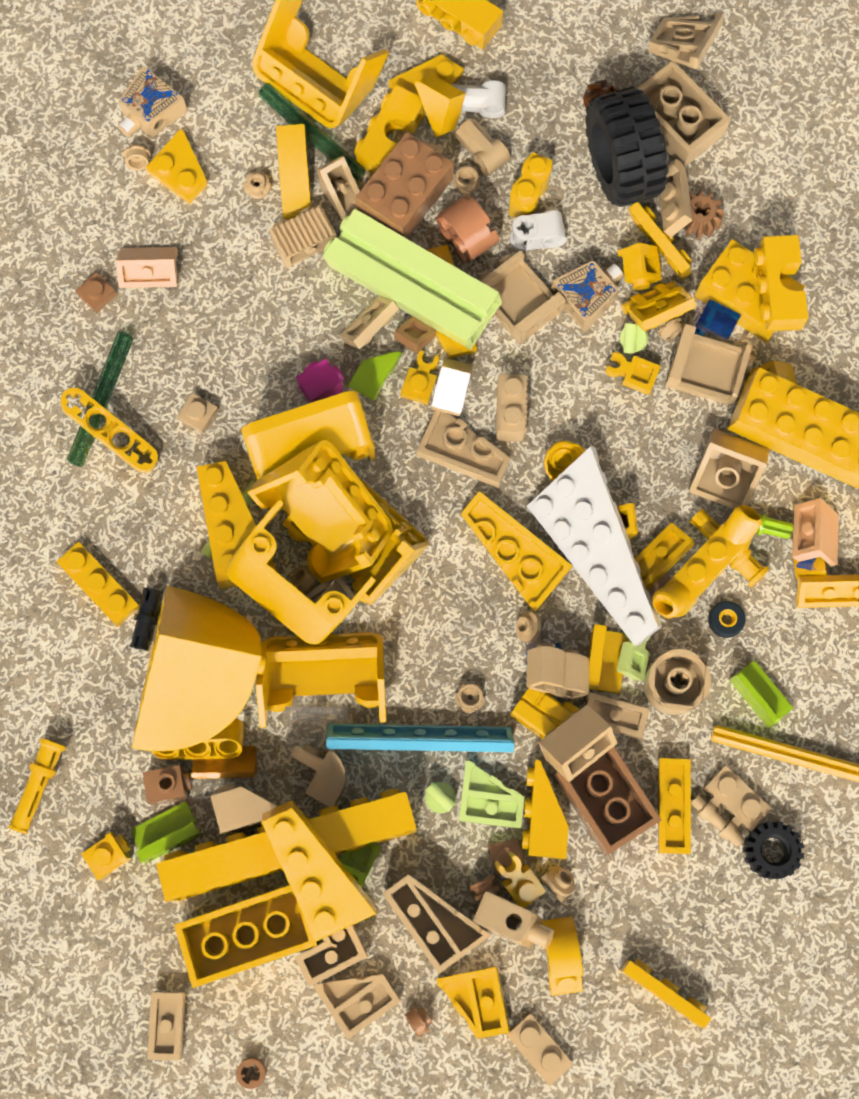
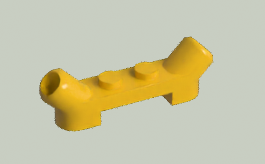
M747 505L736 506L722 526L664 587L653 594L652 606L655 611L664 618L669 619L681 617L688 613L697 603L700 595L735 558L738 559L748 549L753 536L762 525L760 515Z

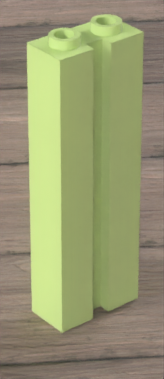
M355 208L350 216L348 215L343 219L340 225V231H342L340 236L331 239L324 249L323 258L328 266L376 295L394 301L398 308L469 350L472 349L502 303L498 291Z

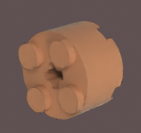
M465 194L442 210L435 218L440 226L438 228L440 235L447 243L452 240L456 247L454 252L463 264L473 261L499 242L496 230L490 232L488 229L491 222L489 217L473 197L469 198L468 194Z

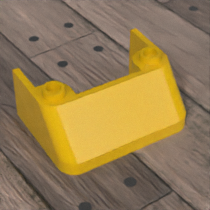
M275 0L253 58L252 66L254 73L259 79L325 127L335 128L343 124L373 90L389 51L383 49L363 57L359 66L353 68L349 72L348 77L345 78L306 49L309 41V30L306 24L296 17L303 0Z
M356 391L343 392L251 422L241 429L257 480L311 445L323 440L329 441L340 454L345 453L346 457H352L353 460H361L369 457L370 461L375 459L374 444L359 395Z
M278 500L230 559L227 565V575L234 584L303 641L309 644H319L343 621L376 580L369 576L351 599L339 591H329L316 604L267 564L275 554L277 544L273 535L265 528L285 505Z
M373 632L330 634L319 644L306 643L297 635L275 636L267 638L262 642V655L266 656V663L263 674L257 673L256 679L260 728H266L268 711H285L293 704L294 696L355 694V701L367 708L379 706L380 722H386L383 637L380 634Z

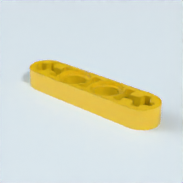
M69 388L63 392L60 404L67 416L136 471L148 473L156 467L158 454L153 446L83 390ZM77 396L80 397V405L87 410L83 419L79 417L82 415V410L77 406L69 408L67 398L75 399ZM93 414H101L106 418V424L99 429L93 428L89 424V418ZM122 432L129 436L130 442L126 447L115 446L112 438L116 433ZM137 442L139 445L136 447V450L142 455H145L147 452L150 453L149 460L152 463L144 462L141 465L138 463L139 456L132 451L131 456H128L126 453L131 451L134 443Z

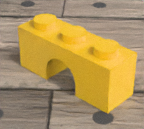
M395 85L391 94L386 93L381 103L380 113L378 116L374 115L371 118L367 135L364 139L360 138L356 144L354 154H356L358 167L374 174L397 145V143L388 139L387 135L395 130H403L412 135L414 134L426 113L419 95L398 85Z
M799 235L766 236L762 238L758 248L754 250V264L759 266L760 275L757 277V291L762 293L763 303L760 305V319L765 321L766 331L801 330L809 319L805 291L789 290L780 281V276L795 275L802 263Z

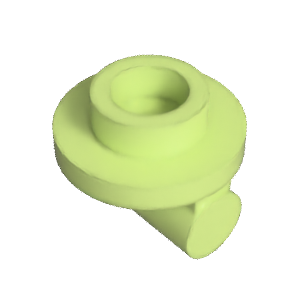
M625 323V327L621 332L620 342L623 347V353L640 352L648 343L647 331H643L636 323Z
M432 782L425 790L426 805L435 813L443 814L449 812L456 804V793L445 782Z

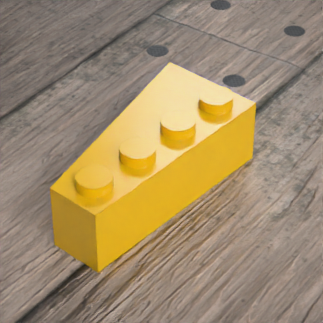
M226 461L196 466L216 580L221 589L236 587L237 585L227 575V565L249 534L255 529L256 524ZM271 558L267 564L278 572Z
M293 800L262 813V825L315 942L376 914L375 903L358 885L356 879L347 871L337 858V855L319 836L317 830Z

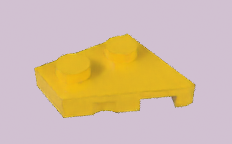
M441 54L390 79L388 87L393 90L395 85H398L419 95L414 84L415 82L435 75L451 85L456 84L463 76L464 68Z
M181 129L145 167L148 174L188 204H191L208 185L188 139Z
M497 966L436 979L439 988H442L452 1001L453 1007L460 1016H463L477 1039L510 1032Z

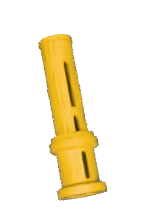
M703 508L689 521L707 539L721 527ZM748 548L738 559L735 558L729 567L732 570L736 569L748 581V586L752 588L769 572L770 568L768 566L763 567L751 555L752 551Z
M42 737L39 740L41 746L34 762L29 764L31 774L8 826V828L23 834H28L29 827L49 778L52 779L56 775L55 767L61 752L66 751L67 748L64 745Z

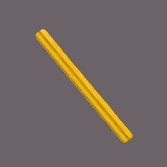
M721 725L713 727L711 733V740L713 742L859 782V764Z

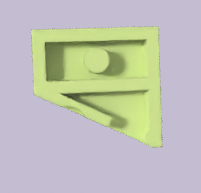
M466 761L459 822L521 829L525 797L477 767L473 762Z

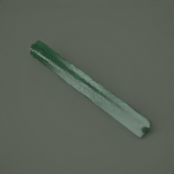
M265 83L259 89L260 98L290 125H305L306 139L328 159L333 161L340 156H344L355 182L360 181L364 177L365 168L271 84Z
M119 331L115 337L91 397L105 409L133 342L132 335L123 331ZM93 414L89 418V424L93 428L98 429L103 415ZM81 426L67 457V461L76 467L84 465L94 440V436Z

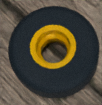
M731 601L717 603L708 615L710 629L716 635L723 638H731L739 634L746 622L743 609ZM723 615H729L731 617L730 624H724L722 622Z

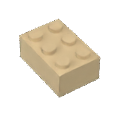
M674 61L669 62L638 87L648 96L650 104L654 107L656 118H658L661 134L664 138L665 151L674 160L681 161L685 167L725 135L731 118Z

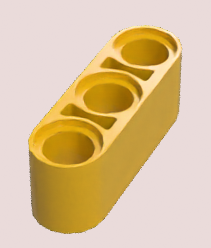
M235 718L220 733L200 744L179 750L152 751V753L156 757L165 760L236 758L242 753L245 726L240 719Z

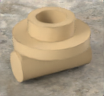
M525 612L519 617L516 624V634L521 641L535 645L541 643V613Z
M559 866L552 867L539 878L560 903L575 888L571 873Z

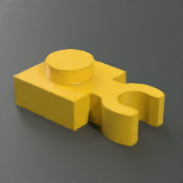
M421 350L417 355L418 369L409 367L400 397L428 405L437 381V375L430 373L437 369L439 356L435 355L433 362L427 364L423 362L424 351Z
M613 352L610 360L617 362L619 367L612 368L607 366L605 373L610 377L623 376L625 378L622 385L650 395L661 366L635 355L632 361L628 362L622 354Z
M510 851L508 855L512 859L511 865L504 868L496 861L495 868L503 877L507 878L501 883L515 904L525 908L544 894L546 890L527 864L522 867L521 860L514 852Z

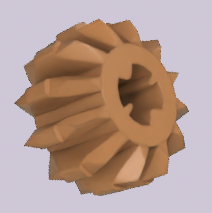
M700 189L695 196L689 191L693 220L682 228L687 229L685 233L686 238L691 233H695L697 240L701 239L703 234L710 238L714 230H719L722 225L721 220L724 217V210L720 209L722 205L721 200L713 201V192L708 194V196H704Z

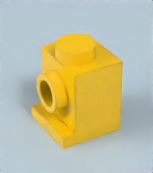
M637 243L617 251L618 256L623 257L625 283L633 284L634 290L648 289L651 287L650 284L662 280L658 246Z

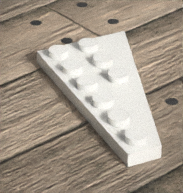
M590 446L527 507L635 646H639L662 626L657 612L652 606L650 593L646 591L642 581L641 569L638 562H635L630 548L632 545L616 502L612 500L607 487V478L605 473L601 471L598 463L597 451L595 447Z

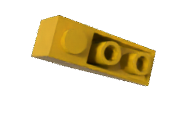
M416 0V6L422 14L434 17L440 21L445 29L457 32L469 45H476L481 49L486 47L502 27L503 10L487 0Z
M535 760L533 767H527L526 786L532 787L531 799L525 798L524 817H529L528 830H523L521 849H527L526 856L564 860L567 857L569 826L541 761Z

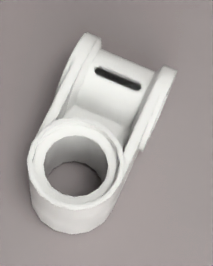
M556 210L539 214L521 215L512 224L510 244L518 251L556 248L562 246L567 241L561 212Z

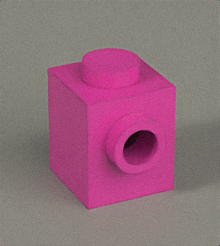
M327 359L321 362L314 361L310 363L303 373L296 376L298 387L309 403L343 392L342 381L344 377L336 365L331 367Z

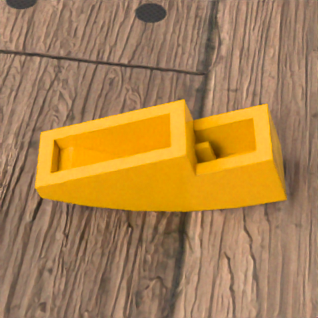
M304 124L276 126L284 219L295 218L303 209L311 207Z

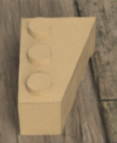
M409 874L382 893L438 974L442 973L491 936Z

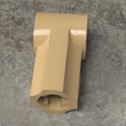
M475 119L466 120L456 131L455 137L473 156L476 167L483 175L489 176L511 159L506 146L499 139L493 140Z

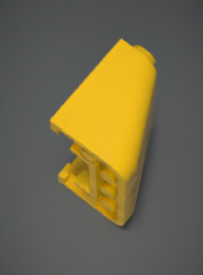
M326 440L317 442L257 480L247 491L260 508L270 509L278 500L285 504L283 509L313 546L307 556V565L320 584L372 566L392 535V524L389 517L334 445Z
M357 475L389 517L392 524V535L373 565L349 574L354 579L352 583L354 594L369 576L376 580L360 599V601L370 605L375 603L429 546V541ZM288 516L282 523L289 530L288 534L297 542H309Z

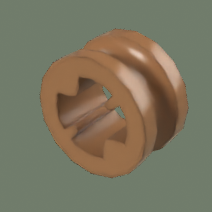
M494 874L469 887L470 891L476 893L475 901L482 899L485 891L492 894L501 889L499 885L494 884Z
M247 1058L237 1067L236 1079L243 1088L254 1089L265 1080L266 1067L258 1058ZM254 1064L259 1068L256 1073H260L259 1079L253 1078L248 1082L244 1079L246 1073L243 1074L242 1071L244 1067L250 1068Z

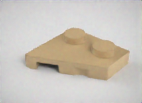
M384 974L318 983L314 986L315 991L347 1040L401 1002Z

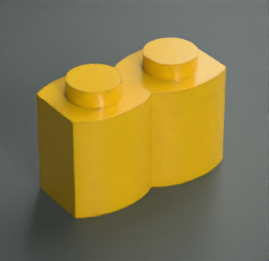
M534 152L527 157L522 167L521 177L514 183L510 192L508 215L517 218L521 215L536 214L539 198L544 195L549 186L552 171L551 159Z

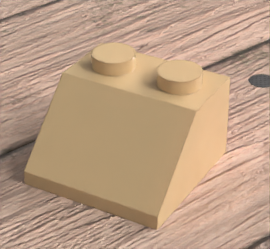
M713 428L689 492L732 509L738 505L748 506L767 465L770 449Z
M235 783L217 788L218 794L210 796L220 834L225 836H231L263 826L261 822L262 813L278 807L249 790L236 786Z

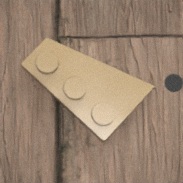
M435 410L416 453L418 457L499 488L510 462V458L484 437L477 436L467 428V424L460 418L457 420L451 414Z

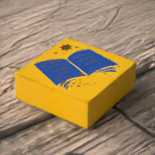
M821 557L801 562L794 559L797 580L798 576L827 575L826 561Z

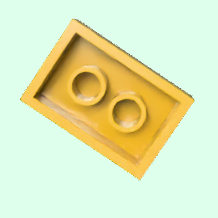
M732 239L700 282L695 297L767 343L775 331H766L765 321L760 319V305L763 303L762 293L757 291V277L760 275L759 266L754 264V253ZM789 275L780 276L781 283L789 290L803 291L806 287Z

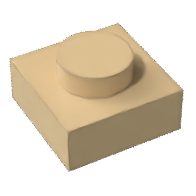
M192 393L177 418L179 421L204 434L219 409L214 404Z

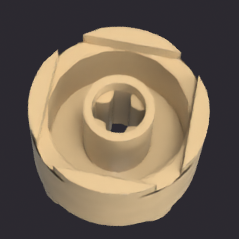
M673 649L660 655L649 666L644 678V691L649 704L667 715H683L692 711L707 697L711 687V675L707 666H705L699 656L685 649ZM675 676L678 677V682L683 683L678 689L675 688L674 683H671Z

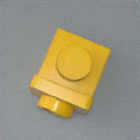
M111 831L105 834L104 839L81 853L97 880L103 879L132 859L128 854L131 846L122 834L117 836L115 832Z

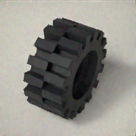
M771 821L759 824L749 832V836L744 840L746 845L743 847V853H746V858H744L746 864L749 863L750 869L758 873V876L762 878L782 879L786 876H791L795 873V869L800 868V860L804 859L805 853H801V848H804L803 842L800 843L798 839L801 836L798 832L794 833L792 831L793 827L790 825H784V822ZM769 838L778 839L785 848L784 857L777 863L767 861L762 854V845Z

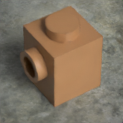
M181 765L142 772L147 804L157 805L188 799V791L193 789L191 774L189 771L185 772L184 767Z

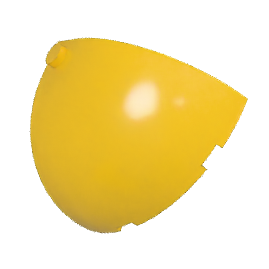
M166 586L158 620L156 639L153 642L140 701L139 719L136 722L132 748L139 750L172 751L200 744L220 733L233 722L246 705L251 695L257 673L263 674L266 663V656L262 655L261 637L256 628L245 617L228 606L203 595Z

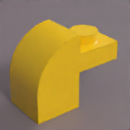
M573 916L542 920L541 925L554 930L553 939L549 947L544 948L551 996L583 992L582 960Z

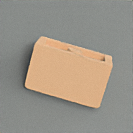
M121 248L116 258L119 288L177 287L176 258L178 248Z
M822 498L794 505L792 557L798 562L821 557L830 566L838 565L839 516Z

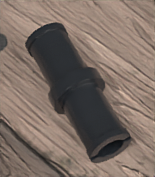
M143 588L138 614H134L133 618L136 623L129 647L149 651L153 627L158 624L159 620L156 618L162 591Z

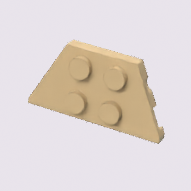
M715 13L714 20L699 21L698 15L663 18L649 40V52L690 68L698 69L723 25L724 13Z

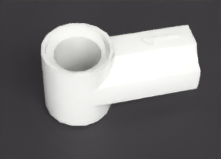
M491 80L484 82L481 86L452 84V86L466 93L461 111L480 112L486 118H500L505 114L506 85L504 83Z

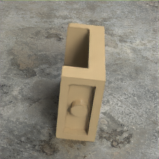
M521 250L515 255H507L501 260L498 268L492 272L490 270L486 271L478 278L479 281L499 292L502 303L494 316L519 345L563 312L566 299L560 292L554 295L525 263V254Z
M685 324L680 334L665 386L733 406L737 398H740L746 381H743L745 371L750 372L755 355L750 354L753 344L747 343L744 348L697 335L695 334V326Z

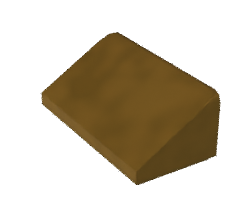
M243 746L242 753L232 759H193L192 778H253L257 771V748L255 746Z

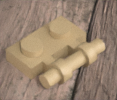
M726 765L703 788L712 798L706 802L701 796L697 795L691 801V805L699 811L697 815L704 821L707 819L720 831L718 833L719 836L725 841L728 839L736 847L745 839L737 831L740 824L750 832L772 809ZM719 805L733 816L729 822L715 811Z

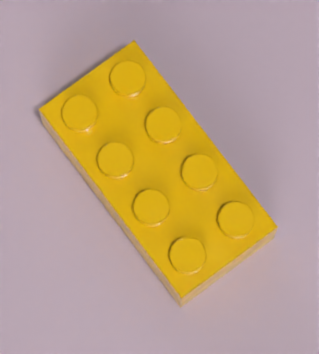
M290 885L174 925L192 989L320 945L319 941L315 942Z

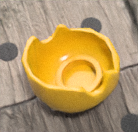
M560 440L553 443L546 450L543 459L546 474L554 481L586 450L581 445L570 440Z

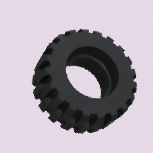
M630 87L594 97L586 107V136L588 138L592 165L595 168L597 180L600 182L601 189L606 194L607 200L615 206L623 207L658 197L664 191L668 180L666 174H668V166L666 165L667 153L664 148L665 142L661 134L658 118H656L654 107L650 104L648 96L641 89Z

